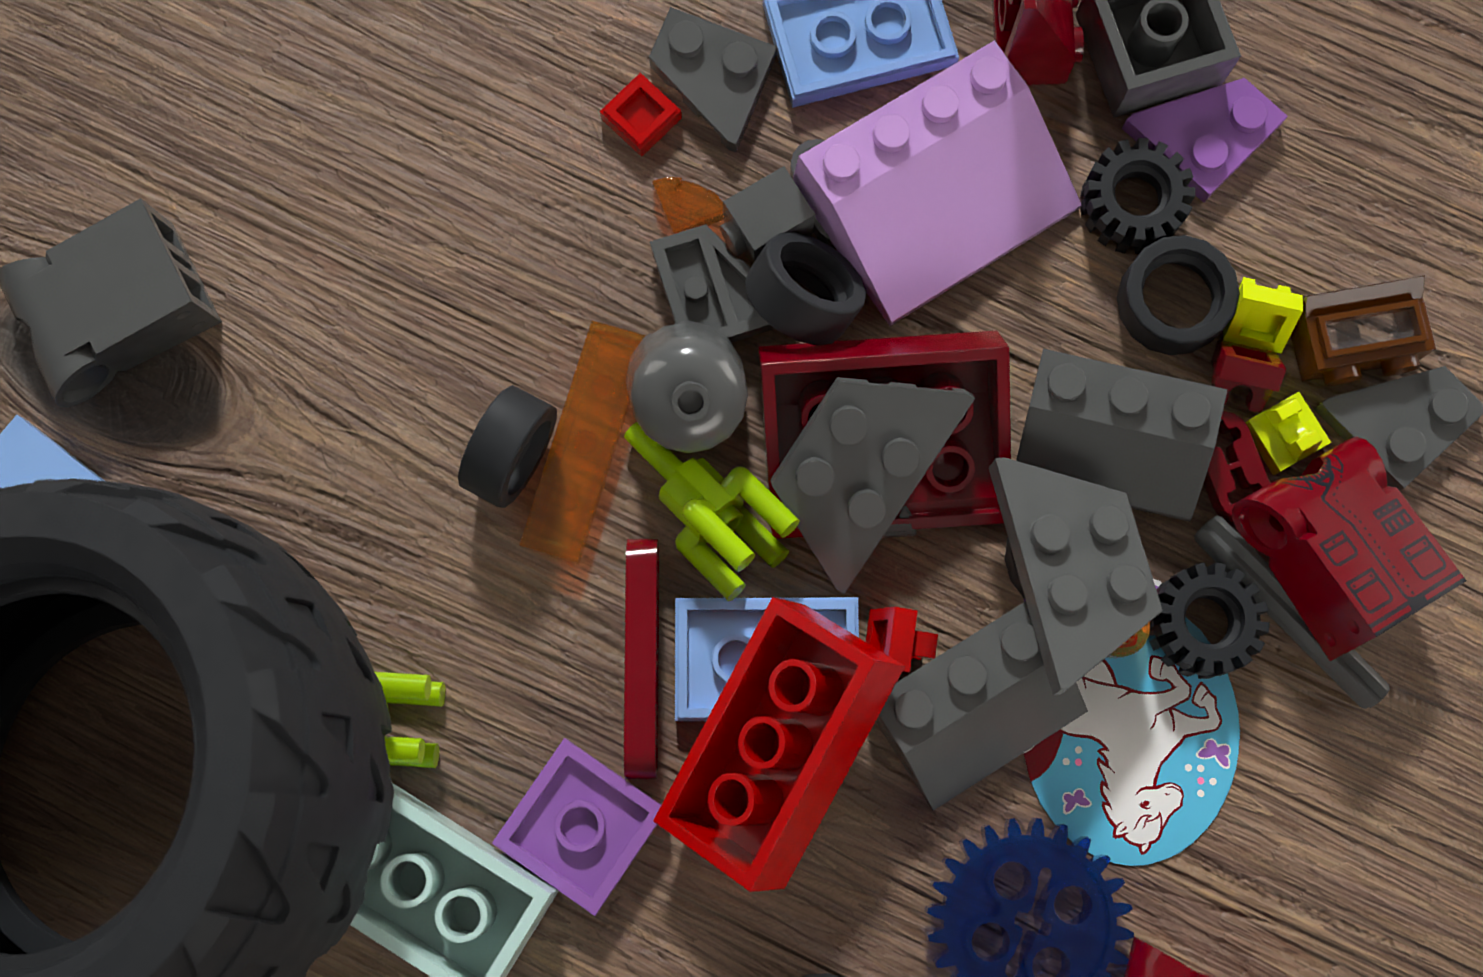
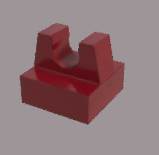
M1218 339L1211 360L1213 365L1211 386L1227 389L1224 405H1226L1229 393L1234 387L1239 385L1249 387L1245 404L1249 411L1261 413L1272 392H1279L1286 367L1276 352Z

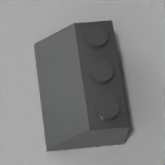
M1043 349L1016 461L1127 493L1132 509L1190 522L1215 449L1227 389Z
M1025 601L898 681L881 710L876 723L926 802L934 811L1079 718L1088 710L1077 683L1062 694H1052L1027 602Z

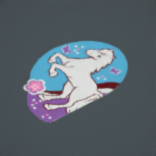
M1153 579L1155 587L1157 589L1162 584V582ZM1185 617L1186 626L1190 634L1198 641L1210 644L1201 630ZM1146 625L1136 632L1134 646L1117 648L1076 682L1088 712L1023 753L1030 781L1036 795L1059 830L1075 845L1090 854L1115 864L1128 866L1149 865L1170 858L1191 845L1209 827L1219 813L1232 785L1239 754V714L1228 673L1209 679H1198L1197 674L1189 677L1179 674L1178 670L1180 667L1175 664L1168 667L1160 660L1166 655L1161 648L1153 651L1149 641L1156 638L1154 630H1146Z

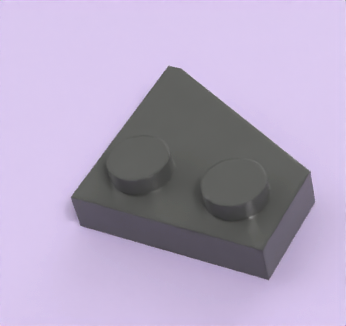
M670 7L649 55L650 67L668 86L674 87L682 95L683 102L697 117L701 115L721 136V143L728 150L736 153L777 57V46Z
M706 224L650 241L651 251L675 324L682 321H691L709 325L727 337L731 343L775 329L760 316L749 300L745 282L750 267L742 259L735 258L727 250L726 243Z
M1446 366L1329 397L1315 407L1314 410L1345 441L1359 437L1366 439L1372 444L1383 460L1387 474V484L1390 487H1397L1400 491L1411 483L1483 415V403Z

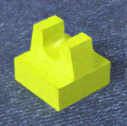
M1243 277L1239 285L1240 295L1235 315L1223 329V341L1281 354L1303 312V295L1291 293L1290 287L1278 285L1277 289L1256 285L1255 279Z
M1300 392L1295 393L1245 422L1259 454L1273 476L1332 443Z

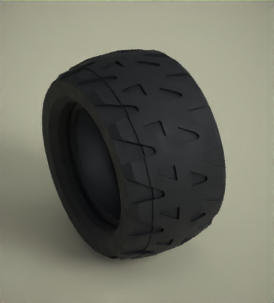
M76 478L35 480L33 483L0 488V758L6 738L19 710L30 692L49 669L82 644L103 634L136 625H143L160 643L171 659L188 699L194 736V764L189 798L182 822L171 847L159 868L135 898L111 920L90 934L72 941L46 926L20 899L11 885L0 860V977H305L313 962L318 957L326 954L331 947L339 942L364 901V888L368 880V869L373 860L376 845L386 841L393 804L394 788L390 777V762L384 735L392 732L390 714L382 685L350 621L315 577L278 543L251 526L178 493L129 483Z

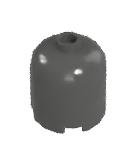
M682 321L678 324L664 326L653 334L650 333L645 336L630 357L626 385L633 416L646 436L664 448L686 453L711 449L730 437L743 419L748 391L742 360L730 340L711 326L691 321Z

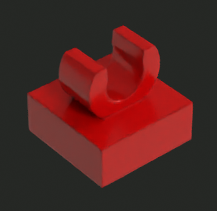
M896 606L870 609L866 642L903 664L905 668L902 673H910L912 659H935L938 634L915 630L917 610Z

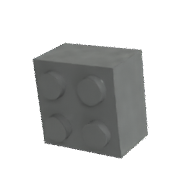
M1081 0L1075 14L1079 27L1083 29L1086 46L1113 118L1220 86L1241 57L1220 0Z

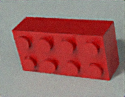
M772 597L653 822L749 892L785 889L905 666L810 607Z

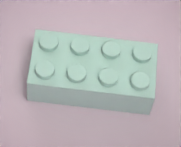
M393 784L394 796L386 841L376 845L373 860L368 869V880L364 888V901L350 925L430 977H507L559 891L517 861Z

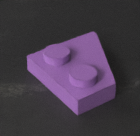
M1242 78L1134 113L1126 120L1122 129L1135 141L1138 138H1149V149L1154 150L1159 141L1169 145L1164 152V155L1169 159L1178 152L1184 158L1179 166L1180 171L1190 168L1193 174V179L1188 184V187H1195V195L1204 203L1281 126L1288 116L1246 78Z

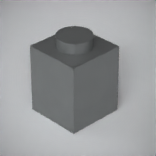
M785 166L723 201L725 223L719 226L722 236L733 254L738 257L744 253L751 265H753L767 242L777 234L796 232L810 236L814 232L815 213Z

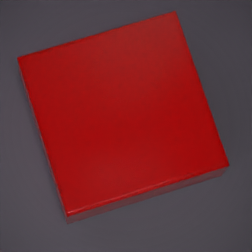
M639 73L600 111L602 121L643 157L682 119V112L642 73Z

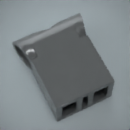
M141 198L46 251L45 257L17 260L0 268L1 290L14 317L24 322L30 328L35 361L55 403L59 407L69 408L91 399L112 381L117 371H127L222 322L173 223Z

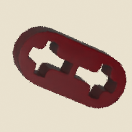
M1223 411L1219 432L1220 434L1231 433L1234 440L1233 443L1226 447L1230 464H1227L1222 449L1215 447L1204 480V486L1217 515L1226 522L1234 524L1232 509L1235 504H1231L1228 499V494L1236 489L1231 472H1234L1241 489L1252 488L1253 492H1256L1270 484L1246 423L1236 414Z

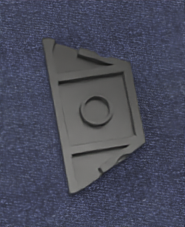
M836 378L771 478L772 487L782 503L800 520L797 526L836 590L845 594L975 400V397L970 392L960 388L941 390L916 387L915 384L895 382L876 384L862 379Z
M996 458L989 466V472L1053 695H1059L1079 681L1161 613L1163 609L1127 493L1009 458Z

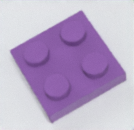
M564 738L492 844L596 916L656 828L657 824L653 820L661 804L577 745Z

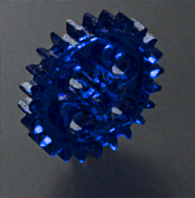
M1007 818L1004 824V837L1000 838L990 825L981 826V836L984 845L977 847L973 842L962 838L959 843L966 856L963 862L960 863L947 857L942 859V863L952 874L950 881L931 880L930 886L944 895L942 904L925 906L924 912L941 919V927L925 933V936L930 942L945 944L946 949L940 952L932 961L937 968L954 966L956 970L950 977H1035L1032 968L1033 959L1040 950L1047 947H1055L1061 956V970L1056 977H1112L1106 971L1109 962L1128 965L1129 959L1114 949L1116 940L1134 938V932L1118 926L1116 917L1127 914L1133 908L1131 904L1113 901L1111 895L1119 890L1125 882L1123 878L1102 877L1101 873L1111 860L1108 855L1100 854L1089 860L1085 857L1090 847V838L1080 836L1070 846L1067 845V825L1057 824L1052 829L1050 835L1045 837L1041 818H1031L1026 834H1022L1015 818ZM1013 861L1023 871L1024 883L1020 892L1012 897L1005 898L995 889L994 876L1001 865ZM1047 867L1051 873L1050 878L1041 891L1033 910V915L1037 919L1042 920L1041 927L1038 932L1028 930L1025 933L1019 952L1017 971L1015 975L1007 976L1005 972L1006 966L1013 957L1023 934V928L1014 923L1015 916L1018 911L1022 913H1029L1031 911L1037 892L1038 876L1041 869ZM1074 886L1082 896V910L1074 919L1062 921L1055 912V897L1064 887ZM996 923L1002 932V946L993 956H977L972 946L974 932L982 924Z

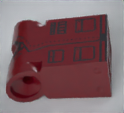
M1354 437L1342 442L1314 458L1306 467L1302 476L1276 480L1236 502L1232 509V519L1238 532L1252 547L1270 557L1269 568L1330 662L1378 637L1467 581L1398 488L1387 486V474L1383 460L1376 448L1363 438Z

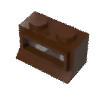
M1425 275L1306 296L1303 299V312L1291 334L1302 382L1323 378L1325 386H1337L1362 378V371L1381 368L1383 376H1394L1420 368L1419 360L1436 350L1423 299Z

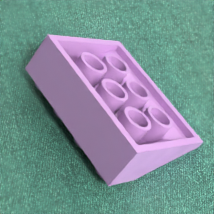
M995 40L799 155L793 176L794 182L814 211L816 219L830 237V241L861 276L866 293L889 326L1074 213L1082 205L1028 85Z

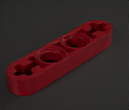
M627 539L625 779H657L659 540Z

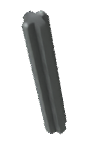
M1215 516L1209 519L1196 532L1194 536L1195 542L1216 563L1226 564L1225 572L1229 573L1237 568L1246 574L1241 580L1245 586L1255 582L1261 590L1253 595L1256 603L1266 601L1269 610L1266 613L1361 708H1371L1387 695L1390 690L1389 684L1354 649L1331 662L1329 661L1269 568V564L1222 517Z

